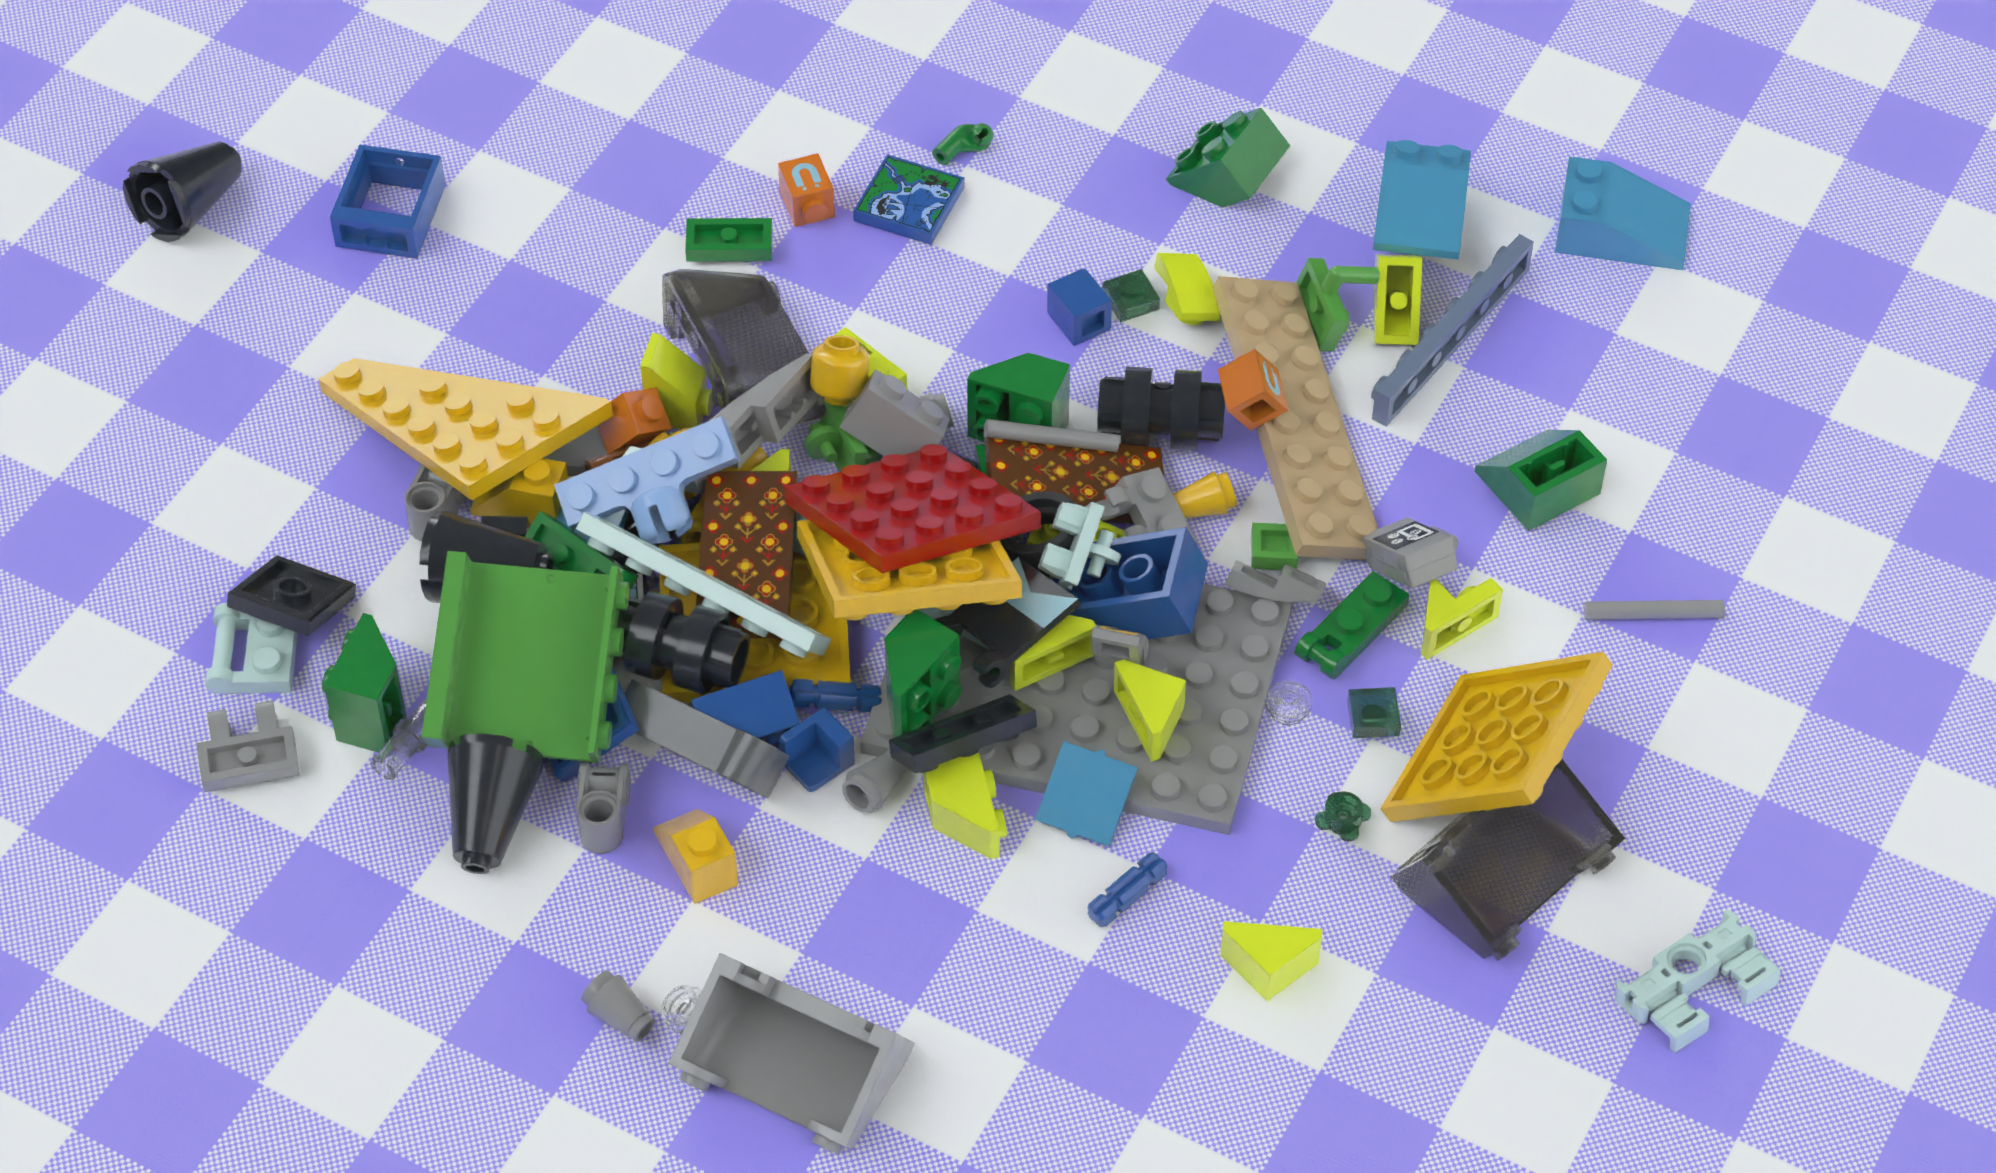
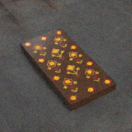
M984 438L987 476L1020 497L1034 492L1053 491L1066 495L1077 505L1086 507L1091 502L1096 503L1106 500L1105 490L1115 487L1123 476L1158 467L1164 476L1161 448L1143 447L1119 443L1117 452ZM1129 513L1108 520L1100 519L1106 522L1134 524Z
M716 471L707 475L699 569L790 617L797 511L785 503V486L799 483L798 472ZM698 593L696 606L701 605L705 598ZM729 611L732 627L741 629L743 633L749 634L750 638H781L769 631L766 637H762L745 629L740 625L743 617Z

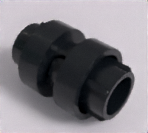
M1126 366L1124 377L1105 376L1103 379H1100L1097 431L1121 435V444L1148 447L1150 433L1160 436H1168L1170 434V450L1197 451L1198 440L1219 441L1223 439L1225 399L1221 383L1202 382V371L1175 369L1174 384L1156 381L1153 383V368Z
M655 591L648 592L642 600L629 597L627 610H619L617 628L624 629L621 657L624 658L627 672L652 680H659L666 670L669 669L672 670L673 683L676 687L703 695L707 694L714 685L728 688L737 685L749 655L750 636L747 633H743L741 629L732 627L729 613L698 605L689 616L684 615L681 599Z

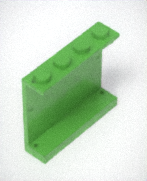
M447 551L421 736L426 744L432 748L448 749L449 743L452 740L458 745L462 735L485 733L512 738V748L526 752L527 744L533 746L543 755V758L600 763L602 749L608 750L610 748L612 737V722L605 721L607 704L615 703L618 690V675L611 674L613 657H621L624 643V629L617 628L619 610H627L630 595L629 582H623L624 578L619 567L611 566L610 575L476 563L471 561L466 552Z

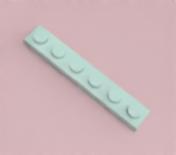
M584 512L576 527L577 530L590 536L587 543L589 546L610 556L613 555L615 550L628 556L625 564L630 568L647 576H650L653 570L666 576L663 583L666 587L685 596H689L691 590L705 597L701 605L729 613V611L743 617L740 624L742 627L762 637H766L769 631L783 638L779 646L799 657L805 658L807 652L824 656L832 640L604 518Z

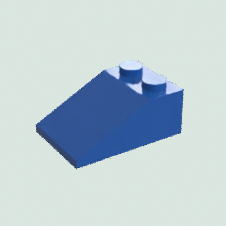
M1187 527L1113 538L1110 549L1121 554L1119 564L1109 565L1104 563L1100 578L1087 574L1091 558L1087 557L1078 585L1073 586L1072 590L1065 589L1078 598L1080 606L1069 615L1093 620L1096 625L1145 635L1147 639L1192 633L1208 562ZM1054 577L1053 581L1058 584L1059 579Z

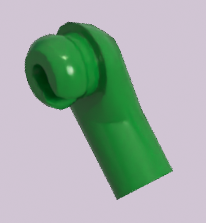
M985 123L958 125L932 150V155L939 164L948 165L959 153L981 152L991 144L994 137L993 130Z

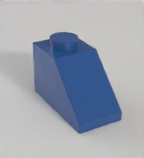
M782 670L691 700L694 709L757 738L764 737L765 742L768 744L779 742L782 734L799 724V719Z

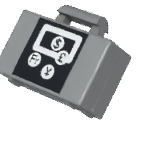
M1406 517L1377 529L1362 538L1367 548L1366 558L1369 568L1410 588L1418 587L1458 570L1455 555L1458 547V538L1435 526L1428 527Z

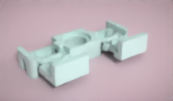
M1731 910L1723 911L1722 923L1696 939L1689 933L1655 955L1652 960V969L1629 984L1625 985L1621 980H1617L1616 1002L1637 1022L1642 1024L1648 1022V1015L1650 1013V1020L1670 1038L1669 1049L1674 1054L1708 1032L1710 1016L1701 1008L1694 1010L1687 1001L1690 994L1719 976V968H1721V973L1724 976L1731 974L1732 980L1736 979L1739 981L1737 988L1741 990L1740 1002L1744 1006H1747L1779 984L1780 969L1755 947L1756 932L1749 925L1741 928L1739 926L1740 917ZM1687 959L1695 962L1699 969L1693 973L1685 974L1677 971L1672 964L1678 960Z

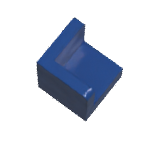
M1082 268L1048 283V315L1073 346L1111 330L1112 300L1086 269Z
M825 707L782 734L779 738L780 750L790 756L785 765L786 770L808 792L816 791L855 764L854 736Z

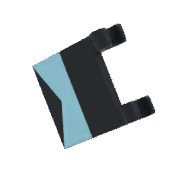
M1019 557L1012 564L1022 580V598L1007 599L1006 602L999 605H988L982 602L962 604L950 615L934 619L959 634V637L963 630H966L992 649V651L984 652L977 656L972 664L974 670L981 674L978 677L980 683L988 688L996 687L1015 660L1080 606L1078 598Z

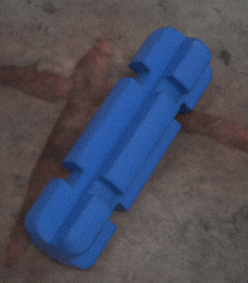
M795 679L790 685L789 690L794 707L809 708L810 703H813L815 708L819 709L825 707L832 710L853 711V707H858L859 712L871 713L872 707L881 704L882 698L878 697L882 695L881 688L870 684H861V688H857L855 683L818 680V685H814L813 680Z
M1154 852L1146 854L1137 862L1138 868L1135 866L1131 867L1105 889L1106 895L1099 894L1088 903L1087 914L1089 918L1099 927L1108 926L1118 917L1117 911L1123 913L1150 890L1149 884L1156 885L1167 875L1166 869L1168 866L1164 859Z

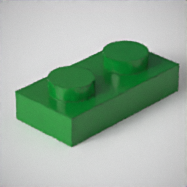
M772 218L686 219V262L772 261Z

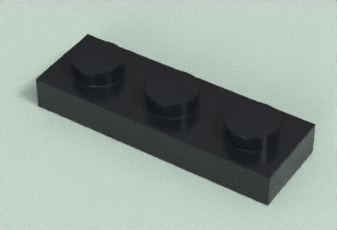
M1008 694L889 739L890 755L915 774L930 772L937 769L939 764L958 757L972 756L983 747L999 741L1016 739L1020 733L1037 727L1036 710Z

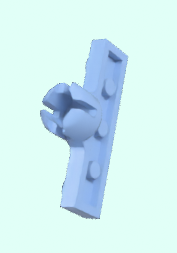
M720 416L557 483L554 486L567 525L571 529H576L584 512L604 518L621 510L629 509L640 538L651 544H657L671 540L669 531L675 530L677 536L680 537L688 532L692 526L693 520L684 497L685 486L692 481L741 461L727 421Z

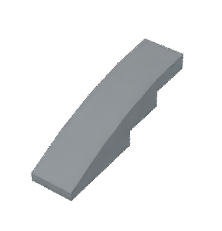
M806 353L772 373L733 400L710 419L713 420L722 416L727 421L741 461L729 467L740 468L763 442L779 443L821 397L810 386L812 354ZM706 476L690 482L685 486V491L700 494L705 489Z

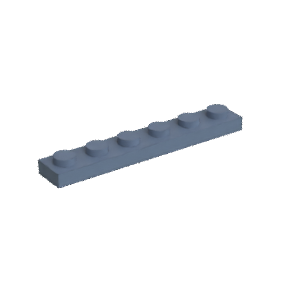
M1518 234L1507 247L1501 246L1494 255L1491 265L1484 272L1478 271L1474 275L1468 290L1460 298L1454 297L1451 300L1444 316L1437 324L1430 323L1427 326L1420 342L1414 349H1407L1403 352L1396 368L1388 377L1383 375L1379 378L1371 393V398L1374 400L1372 419L1387 427L1524 277L1530 268L1534 241Z

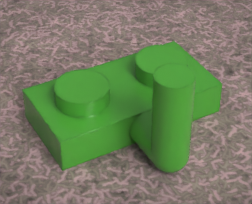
M1308 258L1296 282L1319 351H1334L1349 326L1348 311L1344 308L1338 294L1341 284H1377L1380 278V272L1377 267L1336 265L1328 270L1324 258Z

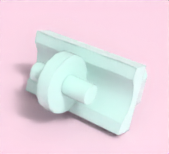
M1065 502L1059 505L1052 528L1074 535L1070 550L1048 543L1042 553L1038 568L1050 576L1058 578V585L1062 588L1072 590L1073 586L1078 585L1087 557L1091 558L1087 574L1100 578L1104 563L1109 565L1119 564L1121 554L1110 549L1114 533L1102 529L1097 544L1093 543L1105 506L1091 502L1086 507Z

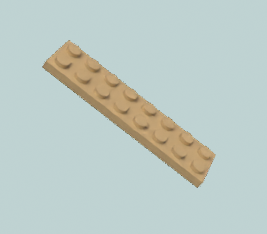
M1218 276L1213 286V291L1234 359L1256 349L1279 370L1288 411L1257 427L1256 430L1295 555L1299 557L1367 560V548L1362 538L1377 530L1378 526L1297 282Z

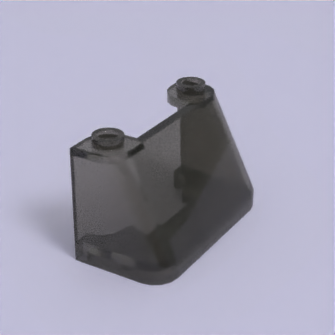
M677 269L662 275L663 325L671 339H687L712 385V401L715 407L720 405L721 409L725 408L733 400L772 373L804 354H809L781 305L777 285L774 281L768 282L765 276L693 269ZM821 396L796 425L824 417L826 413L824 397Z
M1561 759L1544 784L1542 794L1533 804L1459 814L1392 872L1389 877L1406 897L1482 959L1493 955L1498 961L1520 944L1516 936L1521 931L1520 925L1576 875L1587 869L1594 875L1607 867L1616 858L1612 850L1626 838L1564 760Z

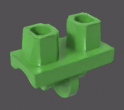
M824 401L826 413L819 422L810 425L809 430L811 433L804 441V448L809 457L813 459L824 458L827 463L834 462L839 472L849 465H866L881 461L883 458L881 454L840 428L847 407L831 405Z

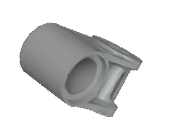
M422 464L419 465L417 474L404 496L409 531L419 541H422L427 522L431 517L439 518L438 511H449L457 514L460 506L468 498Z
M589 762L580 763L576 809L581 844L591 853H609L615 850L622 842L626 806L629 804L631 789L629 763H621L619 768L591 767Z

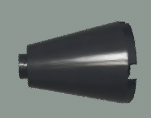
M217 141L140 161L127 170L130 174L129 178L123 181L125 200L136 221L139 224L146 221L155 230L150 235L168 243L177 241L197 224L241 176V157L233 147L224 142Z
M438 511L439 518L431 517L427 522L422 537L419 565H428V580L420 579L425 599L431 603H440L447 551L466 552L471 561L476 563L554 570V556L552 553H548L544 543L449 511Z
M485 733L465 734L460 736L458 745L453 740L449 743L447 758L452 856L454 860L461 863L460 867L464 871L474 874H487L490 869L501 865L543 770V755L535 747L527 744L526 752L512 748V738Z

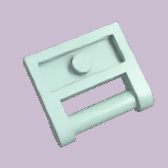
M227 603L216 605L213 623L217 629L212 667L206 672L205 687L207 690L217 694L292 693L298 633L227 607ZM235 630H248L243 671L231 670Z

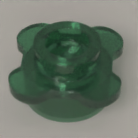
M1346 791L1334 792L1327 797L1324 811L1316 814L1315 824L1320 830H1331L1333 833L1340 835L1343 841L1351 842L1359 837L1361 824L1371 818V809L1353 793ZM1339 816H1346L1347 818L1340 819Z

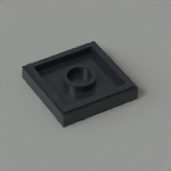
M276 555L228 592L227 607L309 636L355 598L356 584Z

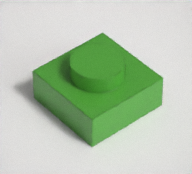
M1252 522L1251 567L1254 569L1282 570L1286 563L1297 569L1298 556L1295 555L1286 524Z

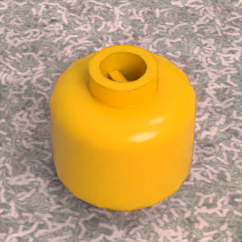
M843 335L827 337L824 343L819 344L812 352L811 388L816 394L824 397L825 402L831 405L841 406L849 404L851 399L858 397L868 380L869 353L860 346V342L855 338Z

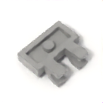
M1159 467L1121 477L1115 487L1105 490L1106 500L1096 502L1105 506L1101 517L1102 520L1112 519L1126 513L1130 514L1135 525L1123 531L1125 536L1187 527L1196 544H1199Z
M274 700L255 704L258 732L232 736L226 709L207 712L211 740L196 743L204 793L300 776L292 726L279 728Z

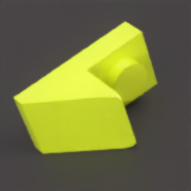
M1489 578L1476 587L1469 586L1465 588L1455 599L1437 579L1430 581L1421 655L1428 660L1498 618L1503 589L1492 578Z

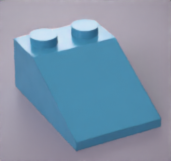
M1412 140L1386 142L1373 250L1459 260L1471 150L1461 149L1458 146L1449 144L1441 146L1421 145Z
M1569 156L1555 253L1683 270L1691 203L1613 162Z

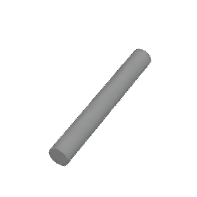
M990 419L986 420L984 426V437L1109 452H1117L1119 448L1118 434Z
M1723 599L1584 602L1585 620L1724 618L1725 615Z

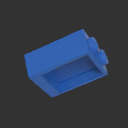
M359 144L330 215L335 247L418 259L446 186L441 156ZM379 183L420 189L421 192L412 215L406 216L362 209L371 184Z

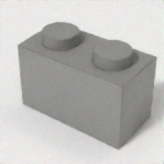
M875 369L858 397L853 399L847 407L840 428L882 456L891 454L904 455L919 451L924 445L939 444L944 437L950 418L934 402L922 400L908 391L905 385L896 377L884 375Z

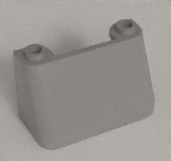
M719 953L668 1064L683 1070L679 1078L680 1081L704 1092H707L710 1084L732 1092L815 1132L812 1139L813 1143L836 1154H840L843 1146L850 1149L855 1147L908 1061L915 1042L747 966L725 954Z

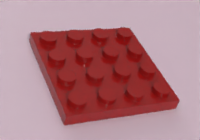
M939 444L924 445L919 451L904 455H887L881 461L866 465H849L840 472L825 476H808L802 482L785 486V503L881 573L1041 528V511L997 483L996 480L973 467L969 462L962 460L947 450L945 446Z

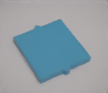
M1063 741L1035 821L1066 831L1071 839L1080 836L1110 847L1139 768L1107 757L1102 749L1093 752Z

